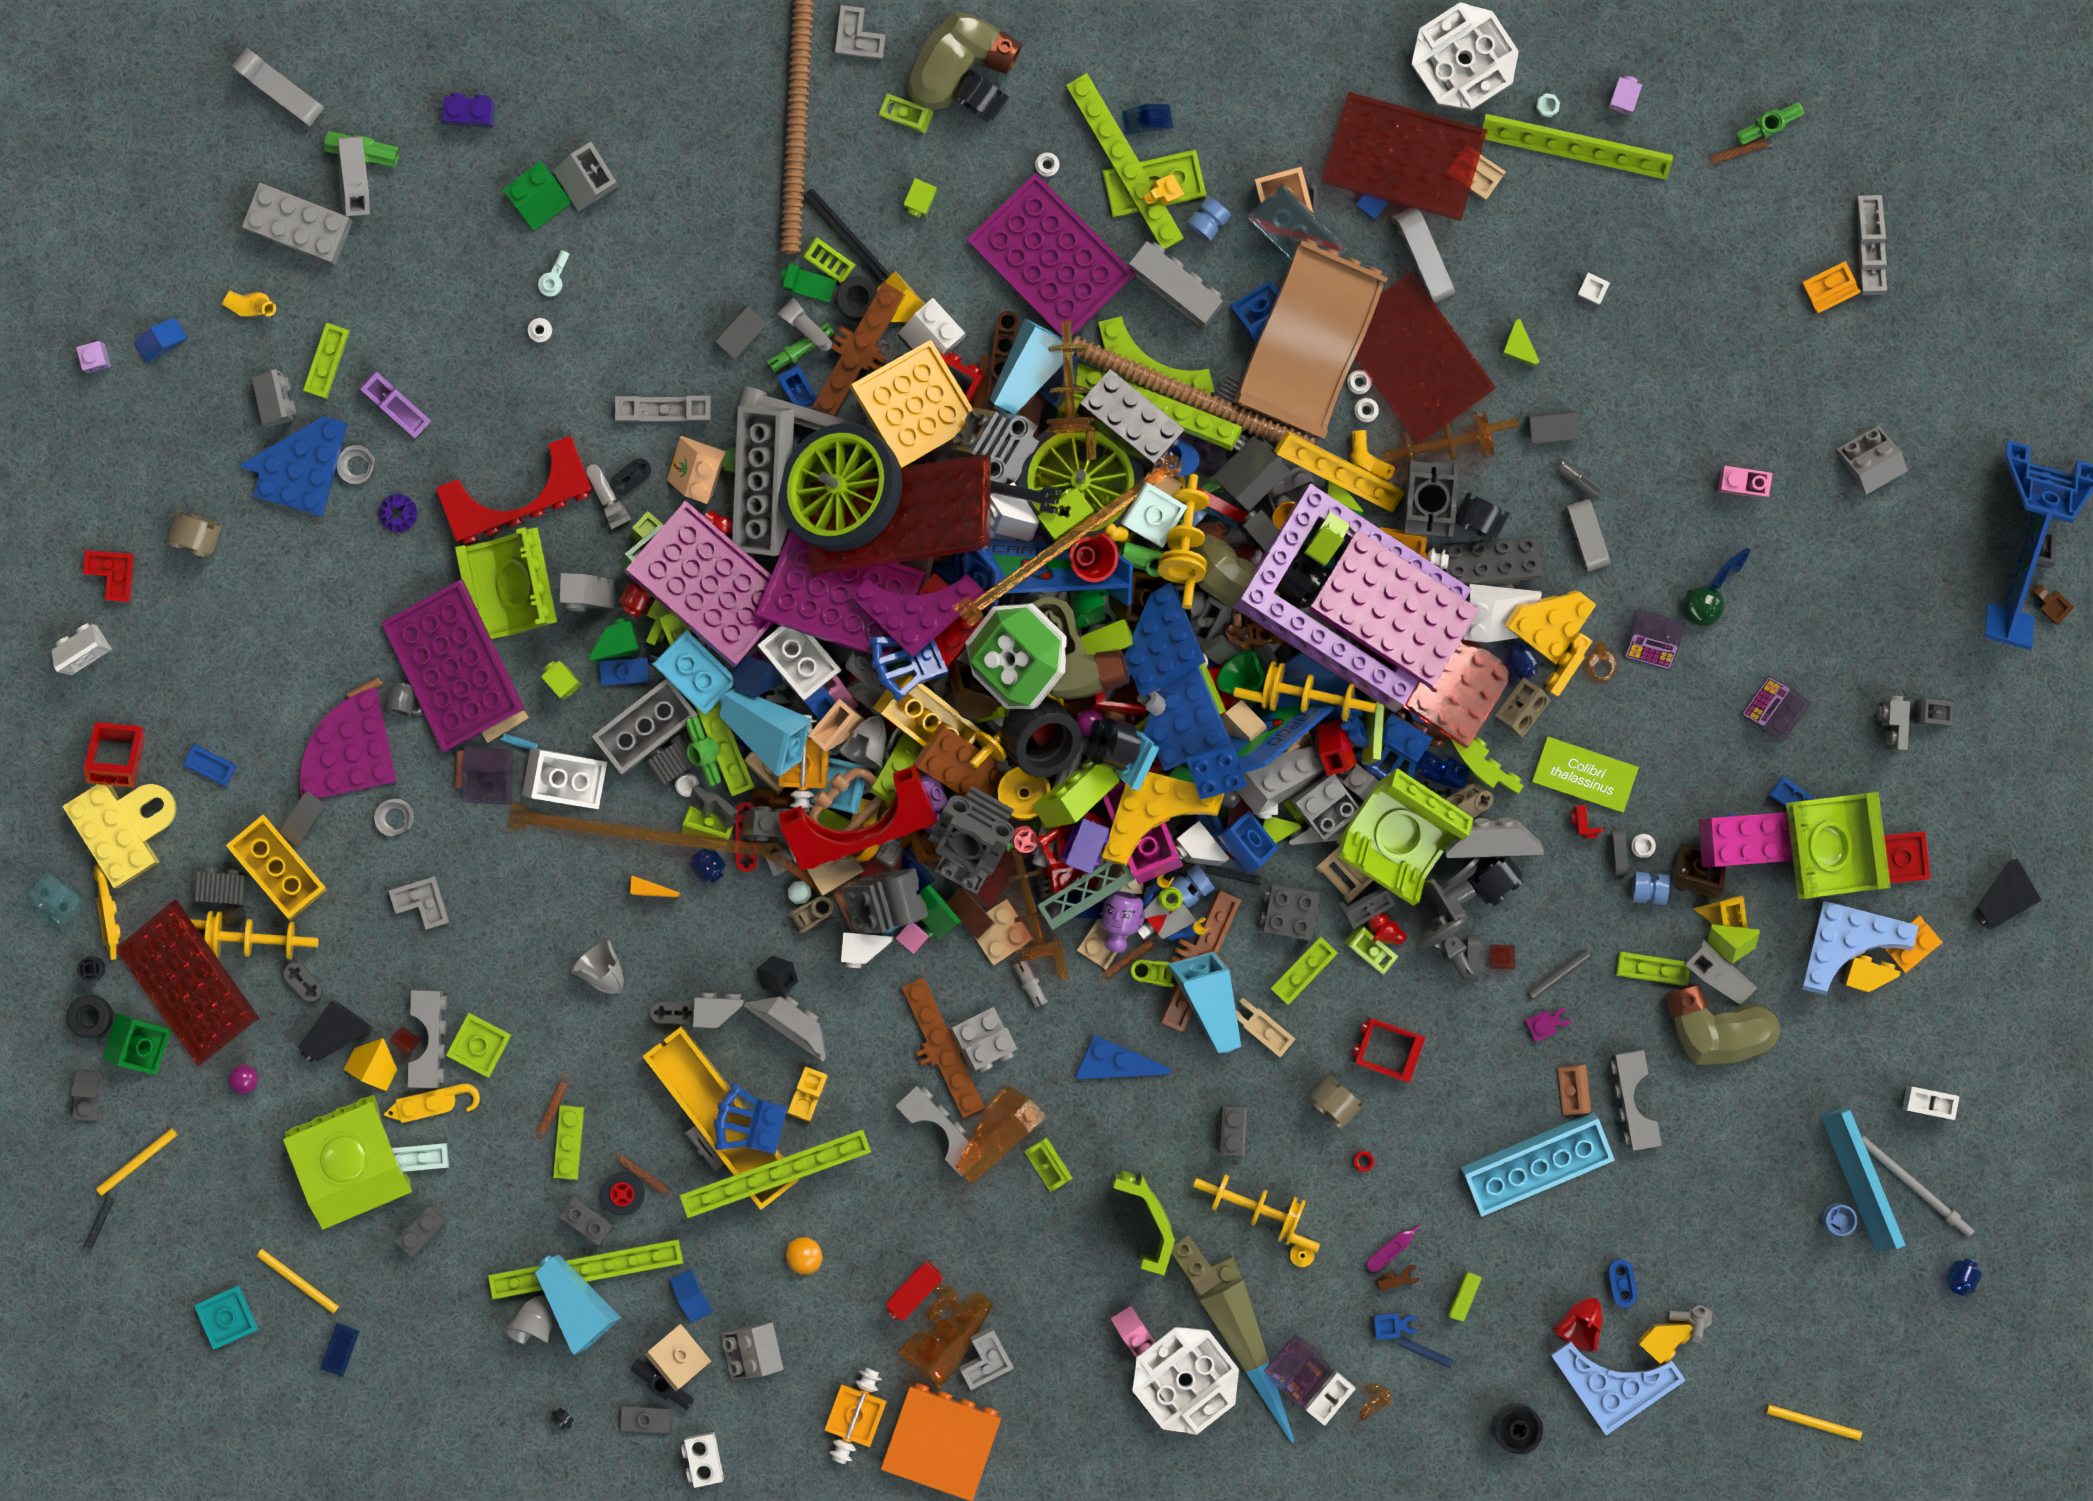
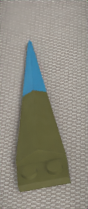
M1230 1256L1211 1265L1221 1280L1220 1283L1203 1295L1199 1293L1194 1285L1193 1287L1216 1327L1290 1442L1293 1443L1292 1432L1244 1280L1233 1256Z

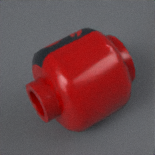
M633 582L627 585L619 598V602L622 604L621 609L636 618L638 615H646L655 601V598L649 597L639 584Z

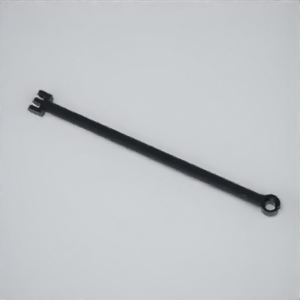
M807 436L799 439L797 444H800ZM836 448L829 450L824 455L836 458ZM845 448V461H849L854 450ZM863 453L858 464H865L872 458L871 454ZM910 463L901 469V473L1040 503V511L1053 514L1058 513V507L1049 505V503L1059 504V498L1051 496V494L1060 495L1061 489L1046 485L1042 491H1037Z

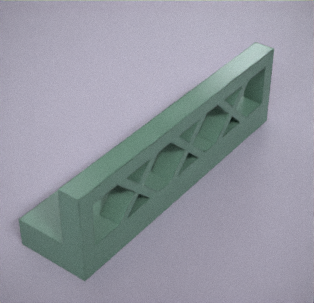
M1108 861L1095 869L1092 874H1087L1038 904L1037 906L1051 929L1054 930L1135 880L1128 866L1121 865L1126 874L1116 879L1108 877L1109 867L1114 864ZM1106 869L1105 876L1098 874ZM1093 876L1104 878L1102 889L1098 891L1088 890L1089 879ZM1107 879L1113 880V882L1105 886ZM1085 882L1084 888L1077 887ZM1072 889L1083 891L1082 899L1077 904L1066 902L1068 892ZM1086 892L1093 893L1089 897L1085 898ZM1065 894L1064 901L1056 900ZM1051 902L1063 904L1061 913L1051 919L1044 908ZM1065 905L1072 906L1071 908L1064 911Z

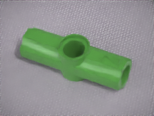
M328 131L325 138L324 151L338 155V138L353 136ZM362 136L365 164L375 163L395 168L399 157V147L378 143L374 139Z
M1124 541L1120 547L1119 555L1130 561L1134 568L1147 571L1152 577L1160 576L1158 573L1159 563L1157 565H1151L1150 563L1153 560H1159L1160 555L1163 554L1162 550L1158 548L1148 549Z

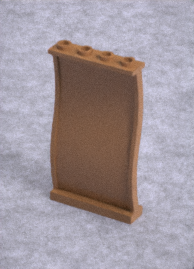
M1304 239V241H1297L1294 244L1295 250L1282 286L1256 342L1238 393L1235 394L1232 403L1316 439H1325L1328 432L1327 426L1336 400L1371 322L1383 285L1387 282L1388 278L1382 276V271L1376 268L1369 267L1366 269L1360 266L1361 262L1349 257L1347 260L1339 257V252L1326 248V250L1317 247L1318 243Z

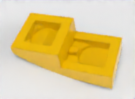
M805 1066L787 1114L810 1123L828 1075Z

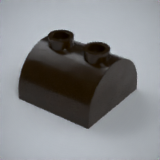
M1133 571L1131 605H1125L1110 594V605L1114 614L1121 619L1139 622L1149 595L1166 585L1168 580L1162 576L1152 577L1146 573Z
M957 661L953 662L949 668V678L959 715L965 719H984L992 716V713L998 707H1001L1002 704L972 675L971 666Z
M1681 843L1673 863L1670 885L1680 891L1688 890L1695 892L1703 898L1711 897L1718 899L1724 889L1726 866L1702 867L1701 849Z

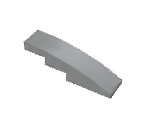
M1882 195L1858 196V241L1862 295H1886V232Z

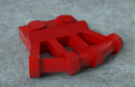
M1074 823L1054 827L1045 835H1039L1035 838L1047 862L1051 893L1054 894L1089 874L1060 861L1066 845L1065 836L1071 833ZM1054 839L1056 840L1058 860H1055L1049 849V843ZM1093 876L1090 878L1088 886L1097 885L1098 877ZM1085 882L1077 887L1084 888Z

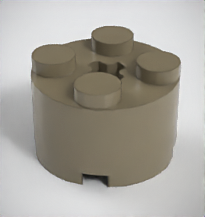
M176 510L167 536L169 539L168 544L180 549L182 547L192 548L190 552L198 556H209L214 553L223 526L221 524L216 525L217 522L191 513L189 517L184 515V511Z
M1329 1073L1309 1094L1310 1097L1307 1099L1340 1129L1344 1126L1346 1127L1364 1106L1358 1098Z

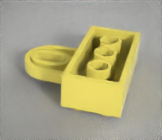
M97 784L62 806L113 888L122 887L159 863L147 840L166 829L176 815V802L173 795L166 788L154 784L140 786L121 799L112 786ZM157 797L163 800L164 806L162 810L149 818L142 816L141 808Z

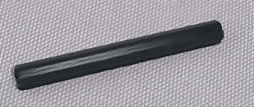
M814 189L808 190L804 194V199L880 283L885 282L890 277V273Z

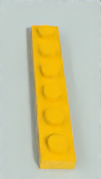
M1289 431L1285 432L1274 450L1277 455L1392 513L1405 494L1403 489Z

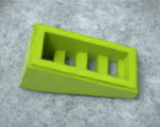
M817 237L812 239L801 256L806 262L840 284L846 280L855 266L853 262ZM818 246L821 250L814 259L811 255ZM825 252L829 253L827 259L821 264L819 261ZM835 257L838 260L830 270L827 267ZM843 262L846 266L838 276L835 272Z

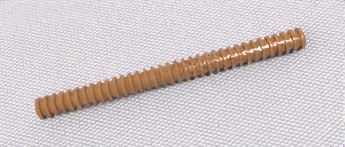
M795 0L793 2L795 9L792 10L794 14L792 21L794 24L791 25V28L794 31L791 32V36H793L791 43L793 46L790 47V50L793 52L790 54L792 61L789 63L792 66L789 69V73H791L789 81L791 83L788 84L791 90L788 91L790 96L788 103H790V106H787L789 111L787 118H789V121H786V125L789 128L786 129V133H788L786 140L788 143L785 144L787 148L785 155H787V158L784 159V162L787 165L784 166V170H786L784 177L786 180L783 181L785 185L783 192L785 195L782 197L785 203H782V207H784L782 215H784V218H781V222H783L781 229L783 232L780 235L783 237V240H780L782 245L780 252L792 255L801 253L799 246L802 244L799 238H802V234H800L802 226H800V223H803V219H800V217L803 216L801 211L803 204H801V201H804L802 196L804 189H802V186L805 185L802 179L805 178V174H803L805 167L803 164L806 163L804 159L806 152H804V149L807 148L804 142L807 141V137H805L807 130L805 127L808 126V122H806L808 115L806 112L809 110L806 104H809V100H807L809 92L807 90L810 89V85H808L810 78L808 75L811 72L808 67H811L809 62L811 55H809V52H812V48L809 47L812 44V40H810L812 33L810 30L813 29L811 25L813 18L811 15L814 14V11L811 10L814 7L812 0Z
M1079 336L1074 338L1072 345L1077 348L1073 355H1076L1078 360L1082 358L1083 362L1089 361L1090 365L1096 364L1097 368L1103 367L1104 371L1111 369L1120 377L1124 376L1125 380L1131 379L1132 383L1138 382V386L1144 385L1145 389L1151 388L1152 392L1158 391L1160 395L1165 394V397H1172L1175 401L1179 400L1180 403L1184 402L1188 406L1191 405L1193 408H1198L1203 412L1205 411L1208 414L1242 426V431L1246 429L1249 434L1253 432L1256 437L1260 435L1263 440L1269 439L1270 443L1274 441L1278 445L1285 432L1289 431L1315 444V438L1313 437L1309 439L1306 434L1302 436L1299 431L1295 433L1292 428L1288 430L1285 425L1281 427L1278 422L1274 424L1271 419L1267 421L1264 416L1260 418L1259 414L1253 415L1252 411L1247 412L1245 408L1240 409L1239 405L1233 406L1232 402L1226 403L1225 399L1219 400L1216 395L1212 397L1209 392L1205 394L1202 389L1198 391L1197 387L1191 388L1190 384L1184 385L1183 381L1177 382L1176 378L1170 379L1169 375L1163 376L1162 372L1156 373L1155 369L1149 370L1148 366L1142 367V363L1136 364L1135 360L1129 361L1128 357L1122 358L1121 354L1115 355L1114 351L1108 352L1107 348L1101 349L1100 345L1096 347L1093 342L1089 344L1086 339L1080 340Z

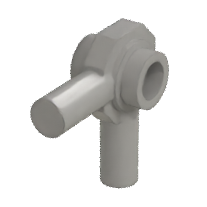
M1696 1306L1689 1312L1670 1311L1669 1319L1671 1321L1688 1322L1694 1328L1692 1340L1700 1343L1703 1337V1330L1712 1323V1312L1704 1306Z

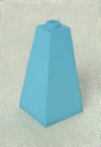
M1025 318L990 396V400L995 404L993 408L1001 413L1009 411L1016 414L1075 353L1077 348L1061 336Z
M735 688L723 694L720 700L721 711L719 716L775 775L781 776L802 761L811 718L758 696L753 697L737 692Z
M1213 951L1168 964L1170 971L1218 1053H1229L1241 1047L1230 971Z
M549 1255L539 1263L541 1268L536 1272L537 1278L571 1352L576 1355L587 1350L616 1324L621 1317L560 1255L554 1257Z

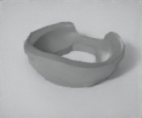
M362 445L346 447L341 452L337 462L339 476L349 484L358 485L369 479L373 470V455ZM360 456L368 462V470L365 474L354 475L348 470V462L352 457Z
M401 799L386 800L375 811V826L380 833L386 836L400 834L410 829L414 817L413 810L408 803ZM394 808L401 810L404 814V826L396 830L386 822L387 812Z

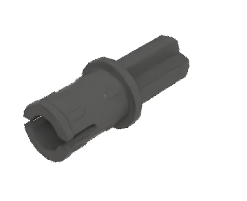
M1564 460L1556 470L1557 473L1573 484V488L1576 486L1592 499L1596 498L1601 491V487L1586 477L1584 471L1581 473L1568 463L1567 460Z

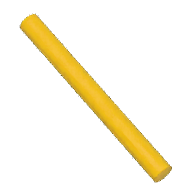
M173 1128L168 1130L97 1187L98 1193L103 1196L178 1136Z
M261 1249L256 1257L332 1314L336 1312L339 1308L337 1304L265 1250Z
M1768 1405L1766 1414L1854 1440L1860 1441L1862 1431L1772 1405Z

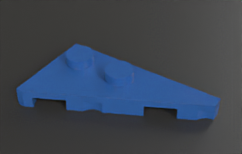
M1094 1035L1076 1078L1169 1074L1172 1068Z

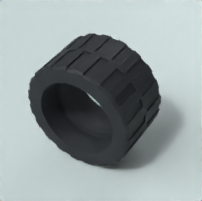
M1046 696L1040 705L1034 709H1011L1003 720L1000 730L1003 748L1027 775L1035 776L1036 778H1047L1055 774L1057 775L1070 766L1081 749L1082 735L1080 726L1057 700L1052 699V697ZM1056 723L1055 732L1045 745L1034 750H1026L1028 739L1034 731L1043 725Z

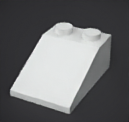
M1469 584V588L1472 590L1467 596V601L1479 608V611L1466 631L1463 640L1493 642L1519 638L1506 628L1504 624L1517 605L1538 602L1541 599V591Z
M84 624L76 630L77 634L69 638L66 636L55 643L57 647L52 649V657L56 672L73 675L112 650L97 625Z
M783 626L779 627L758 644V651L768 663H771L778 674L803 701L841 671L813 636Z
M530 748L522 795L534 799L599 809L607 762Z

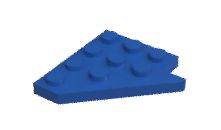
M323 416L242 463L240 468L259 473L253 496L323 516L348 423Z
M1170 582L1152 592L1133 633V644L1128 646L1124 655L1129 673V682L1135 681L1139 694L1143 697L1206 662L1186 611L1182 607V602L1175 585Z
M1200 666L1160 688L1159 694L1165 699L1166 708L1159 716L1150 714L1143 733L1155 746L1159 747L1157 754L1164 771L1187 762L1186 757L1232 743Z

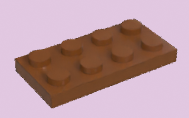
M939 724L913 763V765H916V767L963 797H966L972 786L992 796L1005 775L998 770L995 759L991 756H988L976 769L973 768L969 762L980 749Z

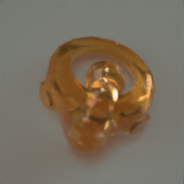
M1602 641L1597 642L1593 653L1589 654L1585 660L1588 675L1597 682L1609 681L1617 672V658L1612 651L1606 648L1605 643ZM1608 660L1611 663V671L1607 676L1599 677L1594 673L1593 669L1597 661Z
M940 1284L933 1289L940 1296L927 1310L926 1318L929 1321L935 1320L943 1312L946 1313L949 1306H958L959 1299L955 1287Z
M1374 1383L1365 1386L1368 1393L1372 1394L1374 1391H1377V1393L1368 1400L1360 1411L1359 1418L1364 1421L1374 1412H1378L1381 1406L1391 1405L1390 1392L1386 1386Z

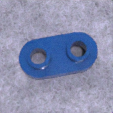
M1616 1259L1608 1267L1612 1298L1617 1305L1626 1308L1632 1306L1637 1300L1632 1265L1628 1261ZM1619 1266L1624 1268L1622 1275L1616 1274V1268ZM1623 1290L1628 1291L1629 1295L1626 1299H1621L1620 1293Z

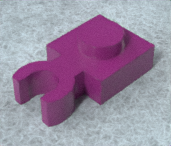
M1565 1008L1557 1009L1551 1017L1548 1011H1544L1525 1020L1534 1042L1556 1034L1555 1026H1567L1571 1023L1570 1019L1564 1022L1559 1019L1560 1013L1566 1011Z

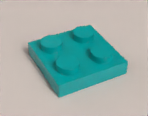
M240 1285L194 1305L213 1350L259 1330Z

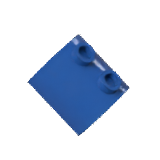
M1250 810L1232 822L1217 836L1221 849L1226 852L1229 851L1234 857L1236 868L1241 871L1244 870L1247 875L1260 868L1279 849Z

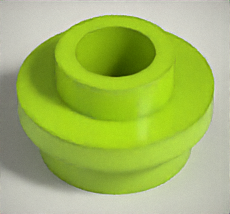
M1176 887L1164 888L1159 894V903L1165 910L1174 911L1183 902L1182 893ZM1169 894L1175 896V901L1172 903L1166 901V897Z

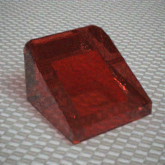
M1490 944V969H1515V945Z
M402 1026L389 1041L405 1053L411 1054L421 1041V1038Z

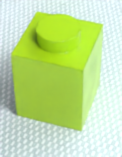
M915 178L903 204L904 208L908 209L906 213L916 218H920L921 215L926 217L936 196L937 187Z

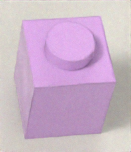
M1630 76L1619 77L1608 108L1631 115L1642 84L1637 83L1638 80Z
M101 341L76 347L82 370L86 373L111 367L106 346Z

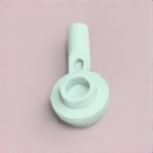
M563 250L560 251L552 271L545 273L539 279V289L545 296H555L562 289V280L559 276L569 257V253Z

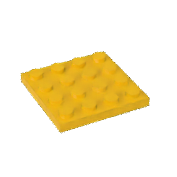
M932 340L927 341L849 386L877 434L895 453L901 469L954 439L955 435L963 428L967 414L973 410Z

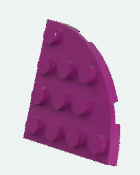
M378 688L360 692L346 699L331 710L317 726L308 742L301 764V798L306 791L319 799L397 782Z

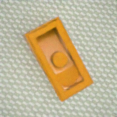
M631 876L630 893L632 895L680 896V892L636 876Z

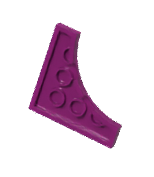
M966 575L943 590L925 595L895 594L881 589L866 579L849 595L858 606L913 658L985 593L975 581Z

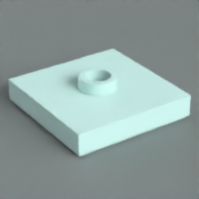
M1145 481L1121 524L1163 548L1168 540V530L1177 525L1187 506Z

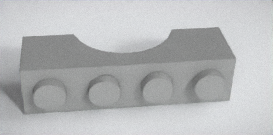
M411 990L410 1015L423 1022L428 1031L429 1042L424 1054L408 1064V1087L439 1088L440 1083H444V1068H440V1061L445 1058V1044H441V1035L446 1033V1020H442V1010L446 1011L447 996H443V991Z
M1644 1050L1614 1054V1060L1610 1061L1612 1074H1617L1618 1084L1614 1086L1617 1099L1621 1098L1623 1108H1619L1621 1122L1626 1123L1627 1131L1623 1132L1625 1145L1630 1146V1150L1633 1151L1662 1146L1658 1122L1642 1116L1634 1103L1636 1085L1643 1077L1649 1074Z
M917 1085L896 1107L911 1123L922 1120L932 1121L945 1130L949 1140V1149L945 1160L962 1177L983 1157L980 1153L983 1149L974 1139L969 1141L964 1136L966 1130L957 1121L953 1124L947 1118L950 1113L942 1104L936 1106L931 1098L934 1096L925 1086L920 1088Z

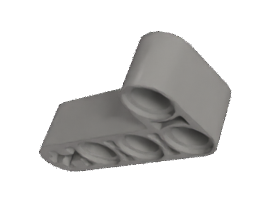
M247 47L231 66L241 76L248 79L249 82L261 91H264L269 97L281 106H284L309 127L324 109L320 103L274 70Z
M1413 206L1392 216L1393 224H1397L1399 229L1397 232L1405 241L1431 302L1435 304L1455 294L1453 284L1421 212Z

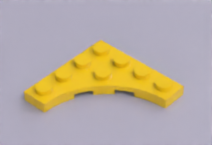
M1152 772L1147 773L1139 791L1131 789L1130 785L1126 784L1110 831L1109 841L1102 856L1103 860L1127 866L1134 849L1142 840L1141 838L1153 827L1156 828L1162 823L1169 821L1172 817L1182 814L1218 816L1224 793L1200 799L1194 783Z

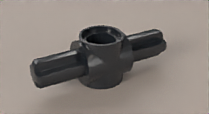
M637 1359L631 1366L630 1370L648 1383L647 1387L655 1395L665 1400L670 1398L685 1410H688L695 1399L681 1388L675 1392L669 1384L667 1390H659L656 1386V1381L664 1377L658 1370H654L642 1360Z

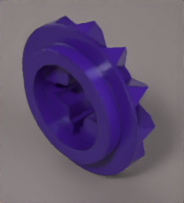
M392 494L385 498L379 507V519L386 529L392 532H404L414 525L417 519V508L409 497L403 494ZM391 505L397 509L405 505L401 512L405 519L404 521L398 517L390 521L394 514L390 507Z

